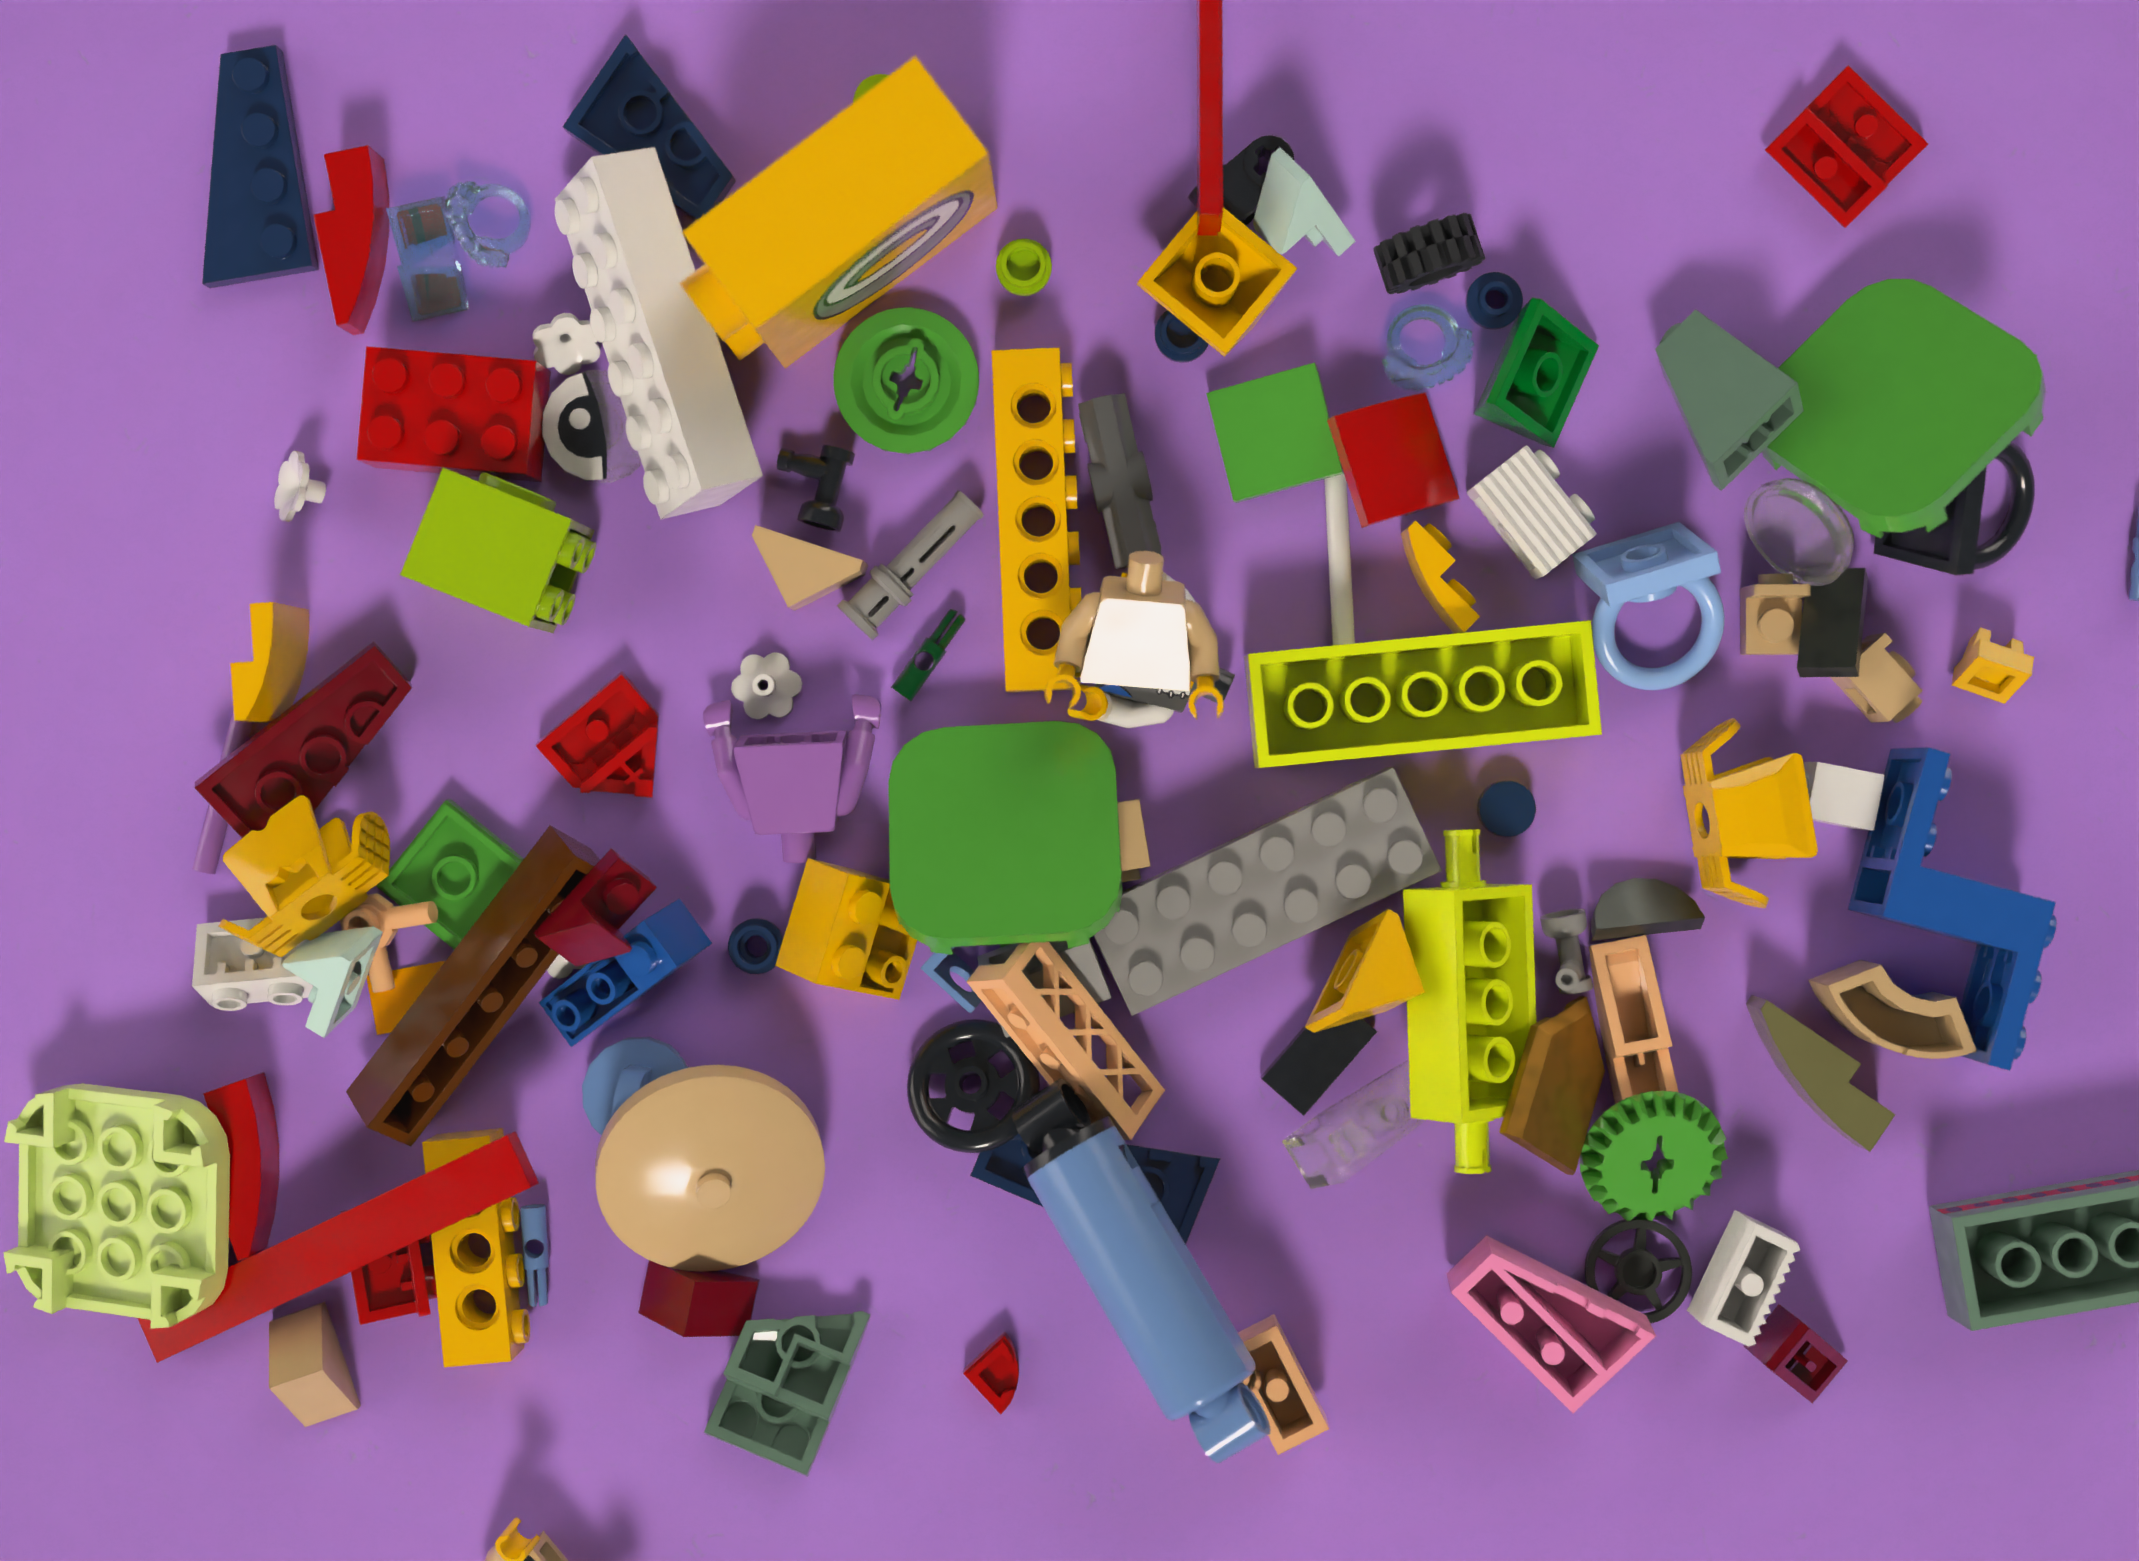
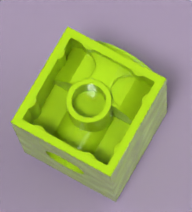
M442 468L400 575L525 626L554 633L557 624L563 626L573 610L576 596L570 593L578 572L584 574L593 560L596 542L591 541L595 530L555 513V501L485 472H482L478 481Z

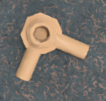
M375 893L369 894L361 905L340 920L342 930L374 926L383 932L368 972L374 993L391 990L396 987L386 946L391 943L400 928L436 923L438 920V909L433 901L394 907L387 899Z

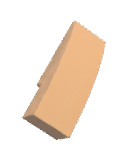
M1643 935L1591 945L1589 951L1597 1012L1615 1104L1630 1096L1644 1092L1673 1091L1679 1093L1668 1049L1672 1046V1041L1647 936Z

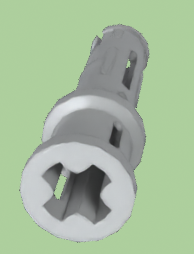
M958 490L954 494L955 496L886 567L883 564H880L878 567L874 566L870 571L872 578L849 601L841 600L837 605L872 641L878 636L877 628L899 605L907 606L912 601L910 598L914 594L910 590L978 519L984 516L982 511L961 491Z

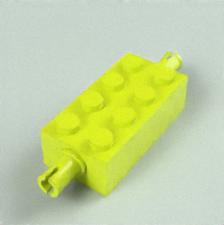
M1480 829L1443 830V836H1445L1446 881H1441L1440 887L1403 889L1404 932L1425 992L1407 1001L1411 1118L1454 1123V1172L1462 1174H1483L1484 1172L1489 1173L1492 1171L1489 1149V1122L1496 1118L1504 1117L1530 1028L1533 1024L1537 1023L1532 884H1486V880H1481Z

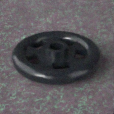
M978 1019L963 1020L949 1024L930 1036L917 1051L910 1066L907 1080L908 1103L912 1115L921 1130L937 1144L950 1150L964 1153L989 1151L1006 1144L1018 1135L1019 1132L1012 1118V1109L1039 1092L1040 1089L1039 1071L1011 1036L1005 1037L1000 1024ZM972 1042L976 1053L975 1057H967L954 1064L949 1050L959 1044ZM1000 1051L1007 1055L1015 1068L1003 1078H1000L998 1071L989 1062V1059ZM947 1074L945 1078V1098H930L929 1081L931 1075ZM971 1075L979 1076L982 1082L980 1089L973 1094L965 1093L963 1091L964 1080ZM1000 1092H1004L1014 1099V1103L1008 1113L999 1120L990 1114L988 1109L996 1103ZM954 1108L967 1114H975L970 1130L959 1129L948 1124Z

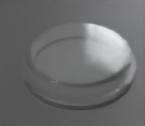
M1785 478L1762 484L1748 497L1744 507V521L1748 535L1761 556L1781 574H1793V580L1802 584L1823 586L1834 582L1846 571L1854 549L1853 531L1847 516L1840 506L1822 490L1803 480Z

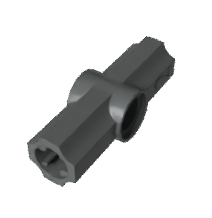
M1125 393L1105 395L1079 403V418L1091 463L1087 464L1097 511L1098 513H1103L1115 570L1128 568L1129 555L1136 551H1151L1162 555L1156 523L1153 519L1149 502L1153 501L1148 470L1143 452H1138Z

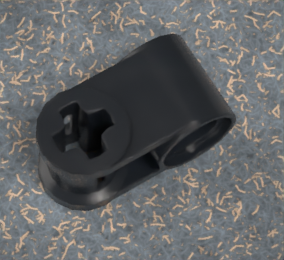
M1273 135L1261 136L1227 164L1223 165V207L1246 226L1254 219L1266 172L1261 176L1257 174L1259 171L1258 158L1264 156L1270 162L1271 155L1278 148H1281L1294 160V153L1290 145L1280 137ZM1197 186L1188 196V199L1196 208Z

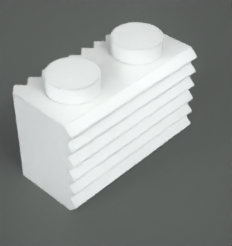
M1526 445L1468 490L1467 494L1495 528L1496 532L1501 535L1503 541L1508 544L1510 550L1515 553L1530 575L1536 580L1549 573L1597 535V533L1590 525L1595 520V517L1588 505L1577 494L1568 497L1555 481L1560 476V472L1551 458L1540 449L1533 453Z
M1734 1210L1687 1311L1701 1322L1702 1325L1748 1347L1755 1345L1754 1336L1761 1334L1759 1326L1766 1323L1764 1315L1771 1313L1768 1305L1776 1303L1773 1295L1781 1292L1778 1284L1786 1282L1783 1274L1790 1272L1788 1264L1795 1261L1793 1253L1800 1251L1798 1243L1779 1230Z

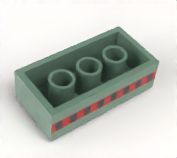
M2139 1170L1929 1206L1947 1315L1971 1331L2139 1302Z

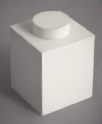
M1803 762L1813 821L1858 830L1874 831L1885 775L1822 762Z

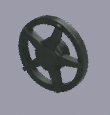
M1633 1218L1630 1221L1620 1220L1601 1231L1589 1247L1585 1259V1280L1587 1286L1599 1291L1595 1280V1264L1597 1257L1614 1266V1273L1617 1282L1607 1296L1618 1300L1626 1292L1634 1295H1646L1656 1309L1652 1312L1643 1313L1647 1315L1650 1324L1671 1315L1685 1300L1692 1281L1690 1256L1679 1237L1661 1223L1644 1218ZM1637 1228L1632 1248L1623 1251L1620 1255L1602 1249L1605 1243L1616 1234ZM1646 1229L1658 1232L1669 1239L1676 1248L1679 1257L1657 1259L1650 1251L1646 1250ZM1681 1266L1679 1286L1673 1297L1662 1306L1655 1290L1661 1282L1662 1272Z

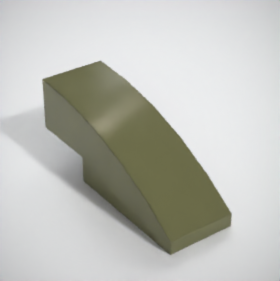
M1751 995L1746 1003L1747 1009L1760 1039L1785 1079L1798 1096L1825 1123L1852 1144L1871 1152L1896 1114L1849 1083L1861 1063L1768 1000Z

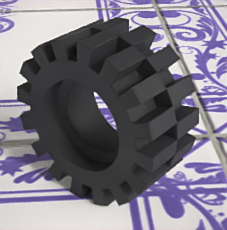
M1461 213L1457 216L1455 214L1449 215L1442 220L1435 219L1429 221L1428 224L1423 226H1414L1409 228L1410 231L1395 234L1392 236V239H1386L1380 242V245L1373 248L1386 291L1389 294H1400L1410 289L1411 291L1420 289L1424 285L1436 284L1439 280L1449 279L1456 276L1457 273L1472 269V266L1479 265L1485 260L1472 216L1467 213Z

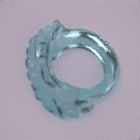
M466 181L464 183L458 182L455 184L456 186H451L446 194L445 207L448 209L446 216L450 220L449 224L454 230L453 234L456 240L460 241L462 250L468 252V256L480 266L488 265L489 268H506L509 262V255L524 245L531 230V215L524 199L513 189L501 184L490 183L478 186L476 182ZM489 197H501L507 199L516 207L520 221L517 229L510 236L495 239L487 236H477L469 225L468 217L482 200Z
M1419 304L1404 309L1394 318L1387 333L1388 352L1382 359L1387 378L1398 388L1405 390L1412 388V390L1416 391L1422 390L1424 387L1431 389L1436 383L1441 385L1445 383V380H1452L1454 374H1460L1466 368L1465 364L1470 363L1473 351L1471 348L1474 346V341L1470 340L1472 337L1471 330L1458 327L1455 319L1447 311L1434 305ZM1424 319L1432 321L1442 330L1445 337V345L1442 351V358L1437 362L1428 365L1418 364L1415 359L1408 356L1402 349L1400 333L1408 323L1414 320Z

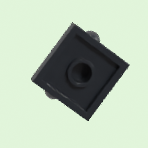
M2011 442L1994 458L2004 465L2009 474L2011 498L2002 525L1986 543L1977 546L1987 466L1945 507L1946 521L1929 533L1926 531L1925 526L1906 532H1883L1882 538L1875 536L1873 554L1956 576L1974 574V570L1996 563L2007 555L2020 540L2033 510L2035 481L2032 467L2025 453L2017 444Z

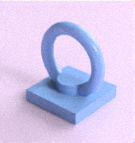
M1676 522L1572 554L1576 575L1600 597L1592 620L1593 646L1599 662L1614 679L1636 689L1663 690L1688 681L1709 663L1721 642L1725 619L1720 595L1708 578L1721 573L1718 554L1715 549L1683 524ZM1677 586L1688 590L1697 600L1701 611V628L1692 648L1676 662L1659 668H1644L1628 661L1619 651L1615 641V623L1624 603L1628 601L1643 603L1659 600L1674 593Z

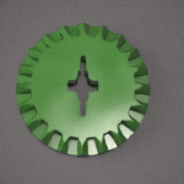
M912 307L888 309L867 318L859 324L843 343L837 356L833 375L835 398L839 410L848 425L864 441L884 451L907 455L931 451L944 442L950 441L966 425L977 402L980 382L974 352L961 331L947 319L934 312ZM917 352L914 363L915 377L923 382L920 390L910 389L907 397L903 398L899 410L896 411L900 400L898 395L899 387L896 383L892 382V377L894 373L903 375L906 368L910 367L914 353Z
M1673 1091L1644 1092L1616 1103L1594 1122L1586 1135L1580 1155V1173L1592 1199L1600 1203L1608 1214L1618 1213L1627 1221L1632 1220L1634 1217L1652 1221L1655 1216L1661 1215L1672 1220L1674 1211L1683 1207L1693 1210L1695 1199L1700 1195L1710 1196L1711 1183L1713 1180L1722 1178L1721 1164L1722 1161L1728 1159L1724 1145L1726 1137L1712 1111L1697 1099ZM1658 1143L1665 1159L1658 1160L1656 1168L1650 1171L1645 1161L1652 1158L1653 1151H1656Z

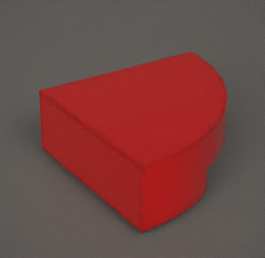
M1006 1332L1001 1334L968 1364L963 1371V1374L1000 1415L1011 1403L1019 1379L1017 1351Z

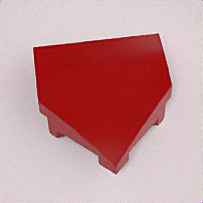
M620 672L536 743V747L573 788H580V793L594 791L635 794L634 797L652 798L659 714L623 672Z

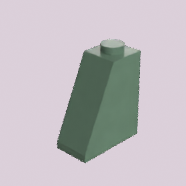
M1696 309L1682 323H1677L1669 328L1662 337L1660 345L1655 348L1663 376L1713 485L1721 491L1804 411L1798 383Z

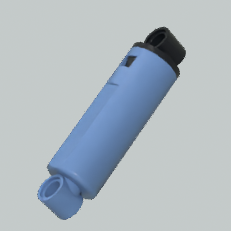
M1061 1078L1012 1109L1015 1127L1025 1144L1037 1155L1036 1158L1028 1162L1021 1169L1164 1416L1168 1420L1174 1421L1189 1414L1190 1424L1199 1444L1211 1460L1216 1463L1225 1461L1270 1434V1425L1266 1413L1255 1394L1242 1382L1253 1374L1256 1364L1111 1117L1107 1116L1091 1124L1084 1103L1075 1094L1074 1088Z

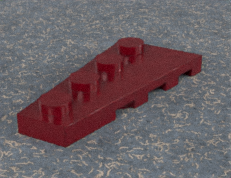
M373 641L195 781L194 788L242 838L252 830H263L271 815L301 795L310 800L315 814L316 808L333 786L336 787L348 772L353 760L364 746L371 742L412 689L411 682Z

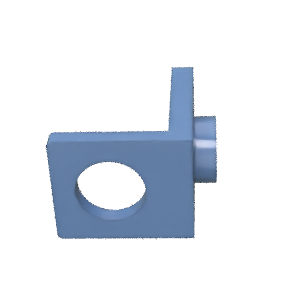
M954 952L953 955L933 953L920 968L969 1013H972L980 1004L981 999L972 988V992H968L959 987L952 979L950 972L960 975L967 982L974 972Z

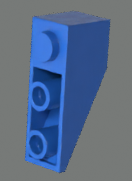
M680 898L646 918L624 935L633 947L630 952L588 963L538 1002L571 1047L712 944Z

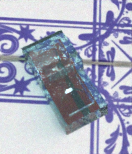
M445 196L386 208L401 265H398L397 268L412 322L468 310L469 306L462 266Z

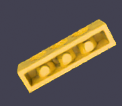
M503 1128L442 1133L423 1141L425 1173L503 1137ZM515 1197L505 1199L431 1234L444 1368L509 1362L524 1349V1343L529 1342V1313L527 1309H520L518 1287H523L525 1269L523 1256L521 1253H515L513 1232L518 1231L520 1224L519 1205ZM470 1233L480 1234L488 1240L491 1248L489 1258H480L471 1252L468 1245ZM475 1290H485L494 1297L496 1302L495 1313H485L477 1308L473 1297Z

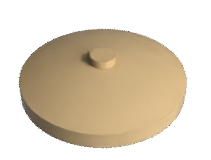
M730 1065L689 1067L659 1077L643 1086L631 1095L609 1120L600 1138L595 1159V1183L598 1202L607 1224L615 1235L642 1257L663 1266L686 1271L704 1272L731 1269L756 1261L778 1249L799 1231L812 1214L820 1197L825 1177L824 1151L819 1130L812 1114L802 1100L787 1086L770 1076L748 1068Z

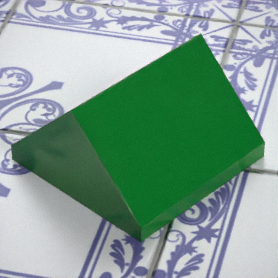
M1532 297L1521 309L1513 323L1474 411V415L1542 445L1554 448L1599 345L1542 299Z

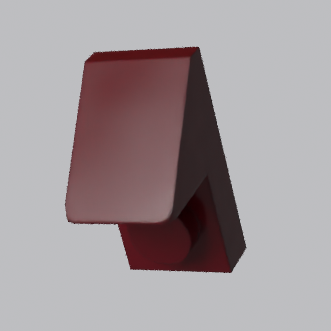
M611 848L537 928L534 935L576 967L628 953L633 947L619 929L657 887L648 876Z

